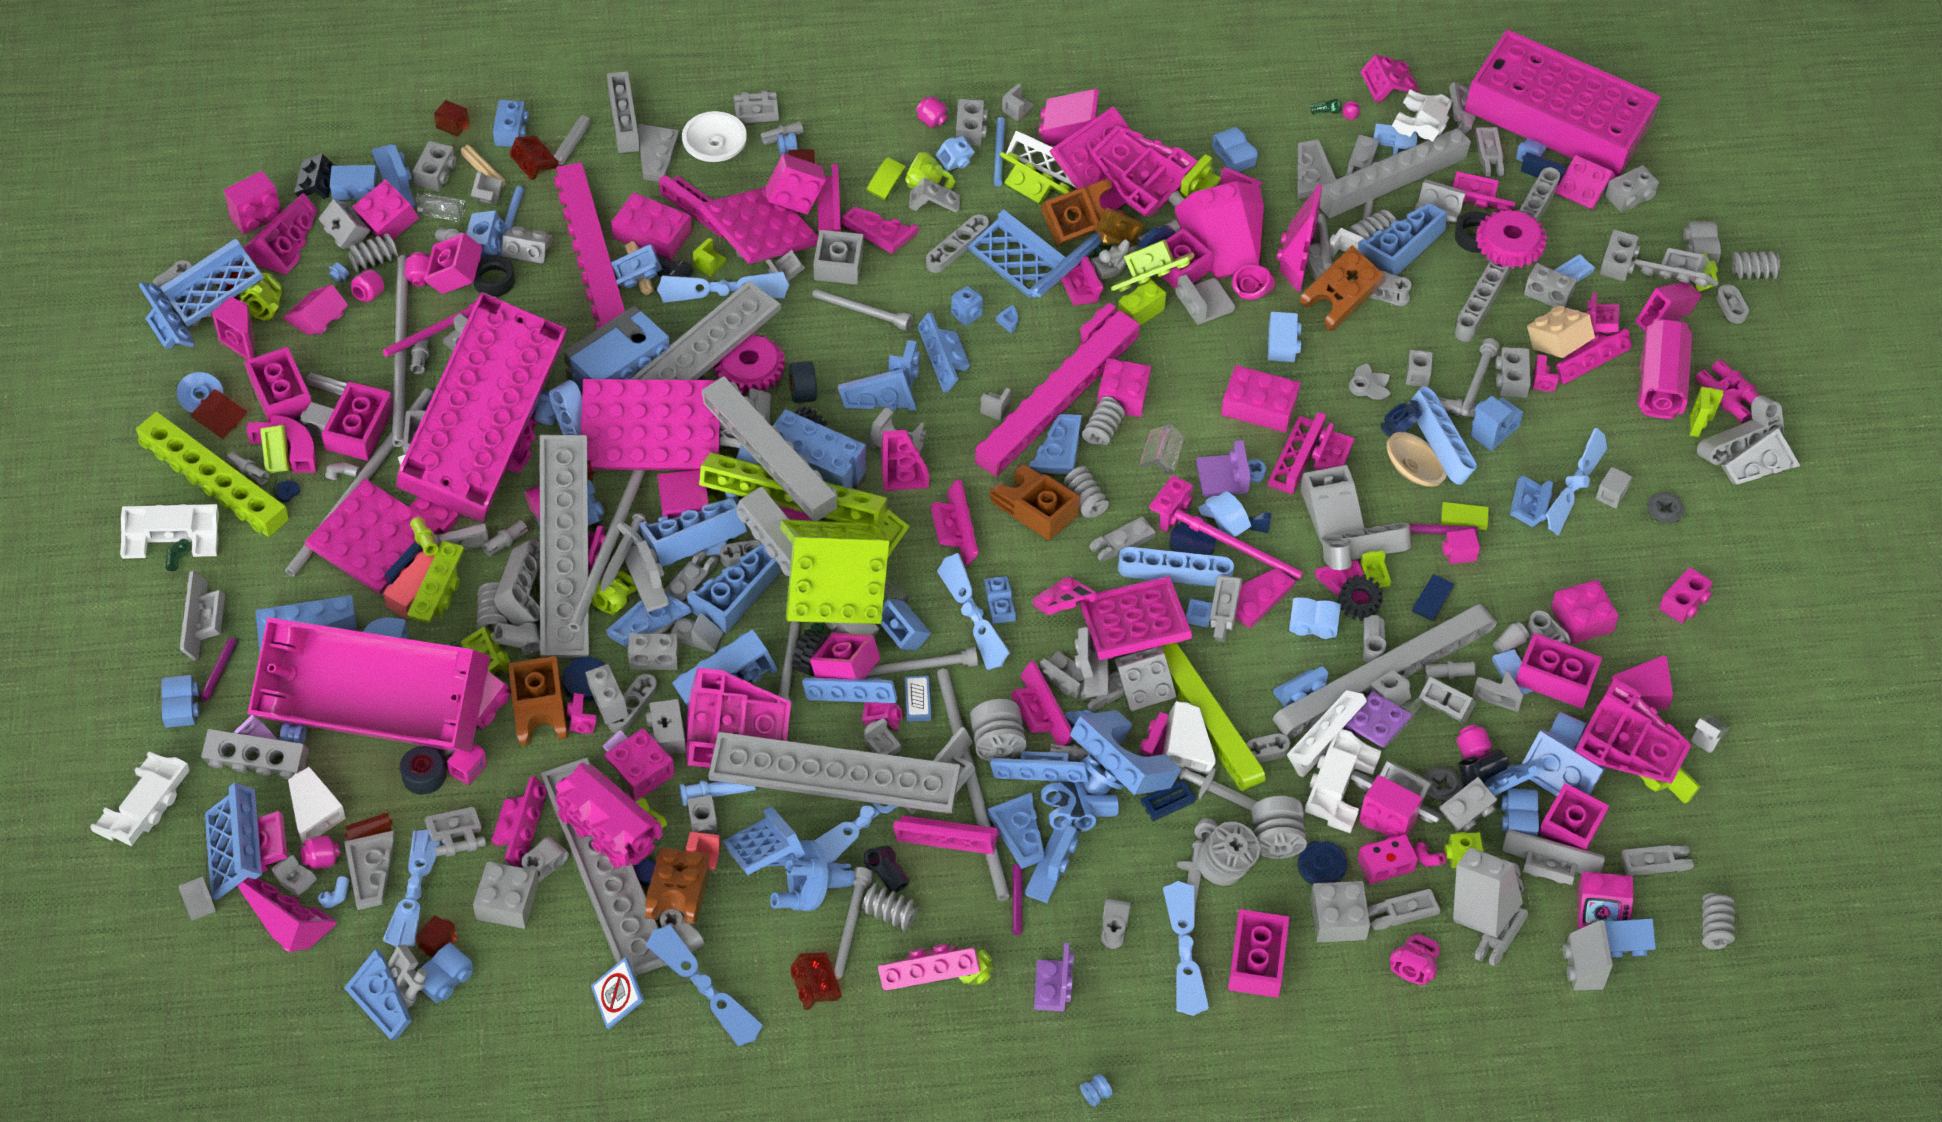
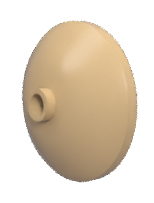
M1407 432L1394 433L1388 439L1387 452L1389 459L1403 477L1418 485L1427 487L1438 486L1445 480L1447 474L1430 444Z

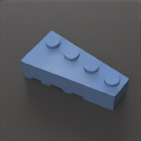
M1428 203L1409 213L1406 219L1391 223V227L1384 231L1378 230L1373 233V237L1368 240L1364 238L1358 241V251L1380 271L1397 276L1445 232L1447 212Z
M732 498L702 506L701 511H682L681 516L668 519V516L658 518L659 522L648 525L647 521L639 523L644 541L646 540L649 549L654 548L657 562H660L661 567L671 565L684 557L693 556L703 549L714 547L722 541L735 538L747 531L745 523L737 516L735 510L738 505Z
M760 544L739 559L740 562L734 566H728L722 570V574L715 579H709L703 583V587L696 592L693 590L687 594L691 613L696 616L699 613L703 614L719 629L727 633L782 572L779 563L775 558H771L768 555L763 544Z
M352 595L255 610L260 651L267 617L358 631Z
M752 629L748 633L740 635L736 641L728 646L720 648L710 658L700 661L690 671L679 675L672 684L688 707L690 690L697 668L723 670L747 682L751 681L752 684L761 680L760 675L768 671L770 674H773L778 669L769 652Z

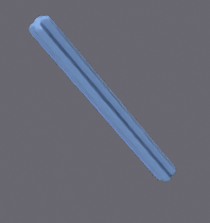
M1095 232L1031 287L1032 297L1037 298L1044 295L1081 262L1082 257L1088 256L1103 243L1100 240L1101 236Z

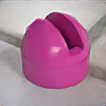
M1354 101L1345 103L1342 112L1343 116L1349 120L1358 118L1360 112L1359 105Z

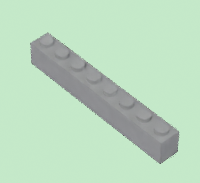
M1459 128L1435 137L1433 141L1428 140L1322 186L1320 209L1328 218L1334 217L1463 161L1467 157L1471 141Z
M723 376L702 390L704 405L812 521L820 520L837 508L836 498L838 496L835 489L823 482L820 473L817 470L813 471L809 467L806 458L802 455L799 456L795 452L791 442L785 441L781 437L779 430L767 422L765 415L753 407L751 400L747 396H742L734 382L730 383Z
M761 486L740 499L735 511L738 518L751 529L754 538L760 540L765 546L768 555L771 558H775L779 563L782 572L786 576H790L792 543L780 529L781 520L789 519ZM825 622L827 627L834 630L835 633L873 635L875 638L879 630L876 624Z

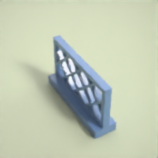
M1004 209L998 214V220L968 245L970 252L1029 298L1032 297L1030 289L1023 285V280H1036L1037 283L1048 274H1039V266H1049L1053 269L1066 258ZM1000 228L1005 232V237H992V233ZM1005 242V250H992V243ZM1008 242H1018L1020 249H1008ZM983 243H989V250L980 251L976 247ZM1020 254V262H1008V255ZM1023 254L1035 255L1036 261L1023 262ZM1005 255V263H995L992 261V256ZM1020 267V275H1010L1008 273V268ZM1023 267H1036V274L1023 275Z
M234 239L160 288L184 323L189 327L218 308L230 296L235 297L264 277L238 240ZM243 261L242 266H236L237 264ZM232 272H239L237 279L230 278ZM246 272L255 273L248 279H243ZM223 273H225L223 278H217ZM213 284H220L218 291H210ZM227 284H234L231 290L225 291ZM203 286H205L204 291H197ZM194 296L201 297L199 303H192ZM187 297L185 303H179ZM208 297H215L214 301L206 303ZM189 309H196L194 314L188 318L186 317Z
M235 782L228 787L229 795L205 812L211 899L215 900L221 898L246 878L257 879L262 875L255 789ZM219 814L215 823L214 817ZM226 817H228L224 829L222 830V826L225 822ZM219 833H221V836H220V838H219V840H218V843H217V845H216V841H217V838H218V836H219ZM230 838L225 851H223L227 839ZM221 854H222L223 856H222L221 861H220L219 866H218V861H219V858H220V856H221ZM229 860H231L228 870L225 873V869L228 865ZM222 876H224V879H223V881H222V884H221V886L219 887V884H220V881H221V879H222Z
M772 806L763 810L766 816L765 819L722 840L725 848L747 875L790 853L796 859L805 855L796 833Z

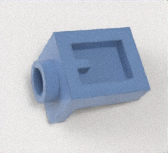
M1527 139L1525 143H1520L1516 159L1523 162L1526 152L1542 157L1546 152L1547 146Z

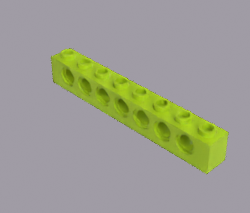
M157 411L136 427L139 437L138 442L143 448L152 450L159 460L168 462L175 472H181L190 483L199 485L205 494L215 497L224 508H230L240 520H246L250 523L256 532H262L267 537H270L289 521L286 506Z
M711 452L701 465L699 485L743 497L762 486L778 506L804 512L761 465ZM824 482L827 486L831 485L838 496L836 498L837 508L824 516V518L839 522L874 523L879 528L885 518L886 497Z

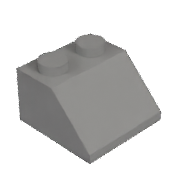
M1599 920L1570 933L1567 942L1563 944V957L1568 959L1569 964L1567 966V979L1572 981L1573 991L1603 990L1612 968V960L1604 920Z

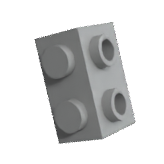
M1642 165L1610 180L1605 196L1622 212L1628 208H1634L1645 200H1651L1656 195L1659 181Z

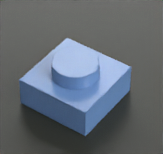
M1190 599L1186 614L1188 624L1208 627L1213 603Z

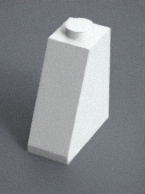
M1176 701L1169 712L1163 754H1166L1181 768L1189 767V770L1208 775L1215 765L1216 759L1200 708L1192 706L1187 702Z
M310 767L295 773L288 780L297 829L303 845L306 839L319 837L346 819L343 806Z

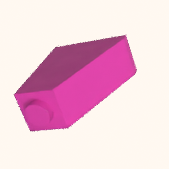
M1681 282L1658 287L1654 290L1635 322L1646 332L1647 326L1651 325L1655 319L1661 318L1677 321L1692 312L1702 294L1690 283Z
M1667 656L1658 657L1612 676L1610 685L1616 678L1637 690L1642 695L1641 699L1650 708L1669 709L1673 692Z

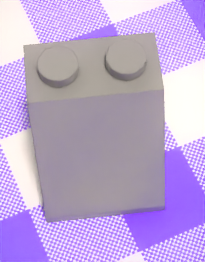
M1469 848L1457 864L1453 920L1458 924L1497 938L1523 903L1514 865L1509 861Z

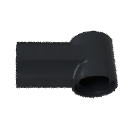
M658 253L656 254L662 270L657 272L658 276L691 277L693 275L692 267L685 261L681 260L676 263Z
M1495 749L1480 757L1463 759L1458 765L1464 787H1466L1477 777L1484 784L1486 778L1506 770L1509 763L1503 751Z
M880 846L868 849L865 852L863 860L866 868L875 871L890 892L895 891L897 894L908 886L910 880L897 864L895 851L890 846Z

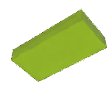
M285 426L260 428L265 471L268 474L289 472L290 464Z
M1442 502L1441 525L1477 526L1480 530H1487L1489 507Z

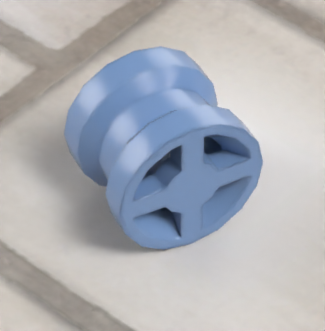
M792 132L786 136L778 134L777 144L780 156L783 153L789 152L797 154L795 133Z
M284 722L279 740L304 744L306 726H292L291 723Z
M1099 1073L1093 1076L1092 1081L1084 1082L1080 1085L1083 1096L1093 1107L1100 1104L1102 1098L1107 1099L1112 1096V1089L1109 1083Z

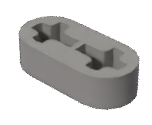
M1278 733L1249 740L1246 745L1257 761L1263 763L1285 757L1289 752L1290 740L1284 734ZM1275 743H1278L1280 746H1283V748L1279 749L1278 746H1275ZM1255 748L1256 751H1260V754H1256L1252 749Z

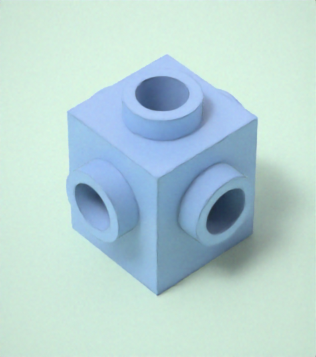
M964 136L955 139L951 137L942 144L936 156L946 171L966 167L970 163V158L974 151Z

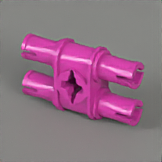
M1722 359L1716 361L1711 369L1723 380L1717 381L1706 369L1700 371L1696 375L1695 380L1705 388L1723 390V397L1720 402L1722 409L1727 412L1730 411L1742 424L1745 421L1747 422L1751 418L1752 412L1745 408L1741 402L1747 401L1752 405L1753 400L1760 396L1756 392L1755 385L1750 384L1741 376V372L1734 371Z

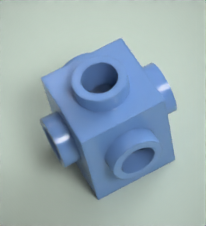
M966 286L953 294L951 297V314L964 326H968L982 316L983 298L980 293Z

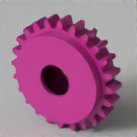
M1509 209L1508 211L1500 210L1499 213L1492 212L1491 217L1486 215L1485 221L1481 220L1480 226H1478L1476 242H1478L1477 247L1482 248L1481 254H1486L1487 260H1493L1494 264H1501L1502 267L1511 266V268H1514V266H1519L1523 268L1524 264L1529 266L1532 260L1537 262L1538 256L1542 257L1546 247L1547 235H1545V229H1541V222L1536 223L1535 217L1531 218L1528 216V213L1524 214L1520 210L1512 211Z
M759 334L750 335L714 365L715 376L718 379L725 376L730 383L734 382L742 394L748 393L752 388L758 391H769V386L775 387L776 380L781 381V374L785 373L784 352L780 351V345L775 346L774 340L768 341L767 336L760 337Z

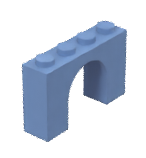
M1113 710L1079 716L1070 736L1134 795L1172 788L1181 768L1166 754L1144 757L1133 754L1119 745L1123 744L1133 725L1120 712Z

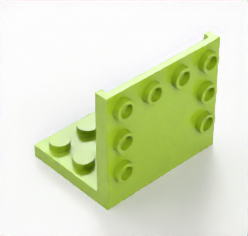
M781 520L780 529L792 543L786 620L797 622L881 624L889 540L874 523Z

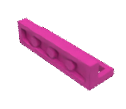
M832 164V176H825L826 181L817 196L818 230L841 232L838 164Z
M663 175L659 179V191L662 196L719 237H724L700 211L701 203L712 201V199L678 175L673 179Z
M1318 412L1314 420L1302 416L1298 417L1268 480L1267 486L1292 495L1294 494L1324 429L1326 414ZM1300 426L1310 427L1309 432L1302 434L1299 429ZM1301 441L1303 444L1301 449L1295 451L1292 444ZM1294 458L1293 466L1287 467L1284 460ZM1284 474L1287 476L1286 484L1275 480L1278 476Z
M901 815L900 821H895L893 826L897 842L994 855L999 834L998 828Z

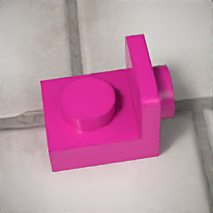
M1538 355L1534 366L1532 389L1555 392L1559 376L1549 374L1550 365H1546L1547 356Z
M865 702L862 722L866 726L884 718L892 730H898L899 722L902 719V710L896 702Z

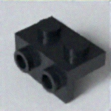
M323 153L303 160L294 193L299 197L302 193L307 196L317 192L323 199L328 198L330 193L331 167L335 165Z

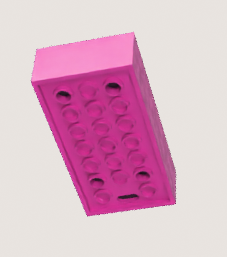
M1506 29L1473 79L1464 111L1529 140L1537 141L1539 144L1572 159L1577 155L1613 171L1616 177H1619L1652 125L1661 96Z

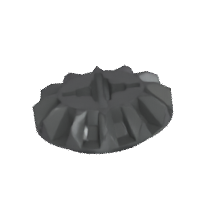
M1656 493L1650 497L1647 503V513L1652 515V520H1659L1660 524L1667 522L1671 525L1674 521L1679 522L1684 514L1682 501L1671 493ZM1667 507H1668V508L1670 507L1669 512H1668V511H1664V512L1662 511V512H1661V508H1664V509H1665V508H1667Z
M1446 767L1432 768L1423 777L1432 782L1427 793L1431 796L1432 801L1437 799L1444 803L1461 791L1462 782L1458 774ZM1446 780L1445 787L1438 790V784Z

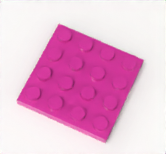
M1114 106L1049 151L1077 189L1109 179L1090 153L1117 125L1131 130ZM1113 184L1112 188L1099 198V203L1104 210L1107 207L1117 210L1126 203Z
M765 187L701 203L700 211L748 264L785 255L790 250L796 252L817 246L818 236L794 210L768 202Z
M364 479L305 540V546L381 595L387 588L385 573L414 542L417 543L414 538L415 533L410 526L411 520L416 517H422L427 527L436 535L439 532V527L367 479Z
M1170 576L1096 593L1097 600L1090 602L1088 598L1079 601V606L1086 626L1089 629L1098 660L1110 659L1123 654L1135 653L1149 648H1157L1162 645L1192 639L1191 629Z

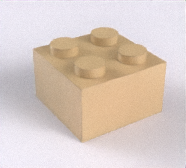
M1564 306L1552 308L1550 312L1536 318L1534 322L1527 326L1534 350L1564 358L1595 338L1590 315Z

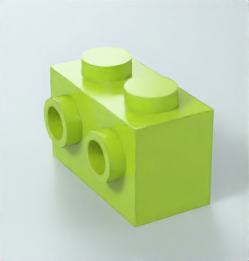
M1150 280L1146 284L1138 286L1129 295H1124L1118 301V311L1120 310L1141 326L1164 311L1166 292Z

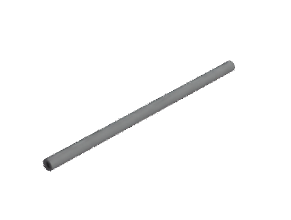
M405 255L397 258L395 343L405 339L407 336L408 280L405 277V260L408 257ZM406 348L395 353L392 444L396 447L403 445Z
M424 389L408 411H423L434 393L430 389ZM406 414L404 415V428H405V418H406ZM392 432L324 520L364 479L369 481L395 447L392 444ZM304 544L287 566L285 572L289 576L295 577L314 551Z
M633 470L568 625L572 631L577 632L581 628L620 534L617 523L620 521L625 522L646 470Z
M940 669L937 671V677L953 735H955L963 727L949 672L947 669ZM968 748L960 758L974 765L970 749ZM974 771L966 781L977 825L991 827L977 774ZM995 847L994 855L986 854L997 899L1004 901L1010 895L998 851Z

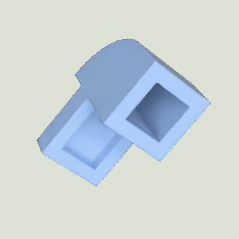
M1376 123L1373 138L1380 140L1379 145L1394 147L1393 155L1417 145V133L1415 130L1409 137L1398 133L1392 125Z
M1227 491L1219 496L1208 498L1203 505L1198 507L1201 516L1214 518L1218 529L1233 537L1251 527L1243 506L1236 497Z

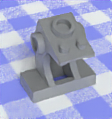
M887 407L876 418L871 428L866 446L873 451L877 446L881 448L883 431H896L892 424L893 411ZM922 422L912 433L908 432L919 454H921L923 447V436L926 434V431L922 430L924 424Z

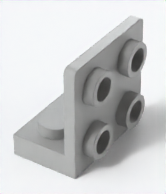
M1161 646L1114 659L1131 711L1176 697L1165 654Z

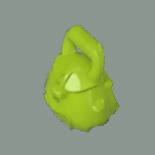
M927 152L918 153L905 179L909 188H914L923 178L939 184L942 176L946 177L948 180L943 187L949 190L956 183L953 175L944 170L935 158Z
M263 272L261 274L264 278L241 292L240 299L246 303L249 313L255 319L258 318L265 321L273 318L276 310L279 308L282 286L270 273Z
M623 570L617 572L613 582L604 591H601L603 579L601 577L591 601L598 609L614 616L625 606L627 597L637 590L632 576Z

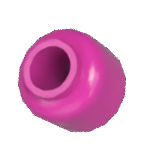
M934 96L924 97L916 108L918 112L917 118L930 128H934L937 125L942 126L948 118V115H946L947 106Z
M415 252L405 260V277L413 286L422 287L427 283L424 281V276L430 257L426 253Z
M364 270L351 282L353 296L363 302H371L384 291L382 277L373 270Z
M1475 724L1459 731L1460 735L1457 737L1456 742L1464 759L1480 757L1492 749V743L1485 728L1478 727Z
M328 835L308 838L305 840L304 845L300 847L302 863L311 870L332 867L336 857L340 855L338 843L333 842Z

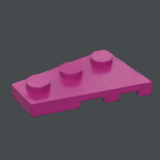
M853 207L841 217L840 223L857 234H863L864 238L891 254L918 234L919 226L912 224L911 227L900 224V220H885L880 218V215L857 207Z
M1276 568L1242 584L1236 619L1251 629L1295 586V580Z

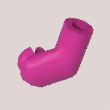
M1423 842L1416 843L1413 848L1418 861L1425 867L1439 866L1446 863L1444 853H1428V846H1425Z

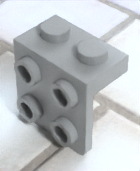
M1187 275L1178 277L1176 295L1197 325L1235 310L1234 303L1217 279L1212 278L1193 285Z

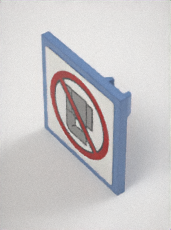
M627 957L591 985L607 1029L614 1026L644 1001Z

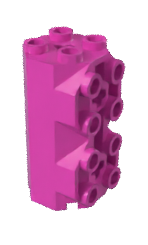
M1658 318L1653 320L1651 325L1647 326L1640 359L1641 382L1637 397V404L1644 415L1673 419L1677 413L1680 415L1685 411L1688 402L1692 332L1688 329L1689 326L1685 322Z
M580 763L572 774L567 778H562L556 785L558 792L555 802L559 808L557 812L558 817L565 824H571L581 838L592 836L594 839L591 842L593 848L599 854L604 853L615 868L619 869L621 866H630L629 862L633 865L639 864L654 850V839L660 840L662 836L661 824L593 765Z

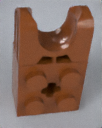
M1110 179L1082 187L1045 201L1042 204L1040 210L1056 248L1096 232L1095 229L1105 212L1099 203V198L1112 188ZM1117 210V212L1124 214L1122 210ZM1067 215H1069V216L1072 215V217H1073L1074 219H1073V220L1068 219Z
M1352 245L1301 295L1299 302L1304 307H1311L1318 301H1329L1333 307L1325 318V327L1329 331H1333L1385 282L1384 274ZM1352 276H1356L1357 280L1355 281L1351 279L1349 281V278Z
M1023 464L1014 470V480L1018 487L1012 488L1003 484H997L990 490V498L995 506L1049 541L1079 516V495L1046 474L1040 475Z
M557 656L509 663L516 733L520 746L531 744L533 730L542 724L551 725L556 731L557 739L568 738L561 669Z
M660 848L645 901V918L657 920L661 912L668 909H676L684 914V923L696 924L709 879L710 854Z

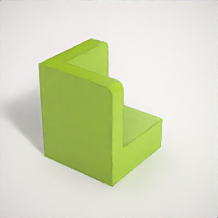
M711 238L705 240L693 252L694 267L710 277L726 263V257L714 251L713 239Z

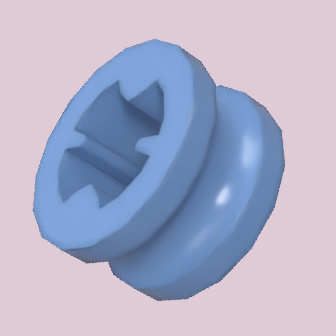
M1258 459L1248 461L1250 481H1262L1265 477V464Z

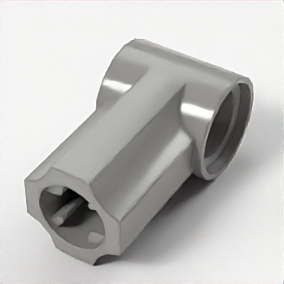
M1370 615L1363 620L1364 650L1362 658L1366 664L1384 655L1386 649L1384 619L1378 615Z
M498 623L495 626L493 634L495 643L520 647L524 654L529 655L540 651V635L536 624L524 623L520 626Z

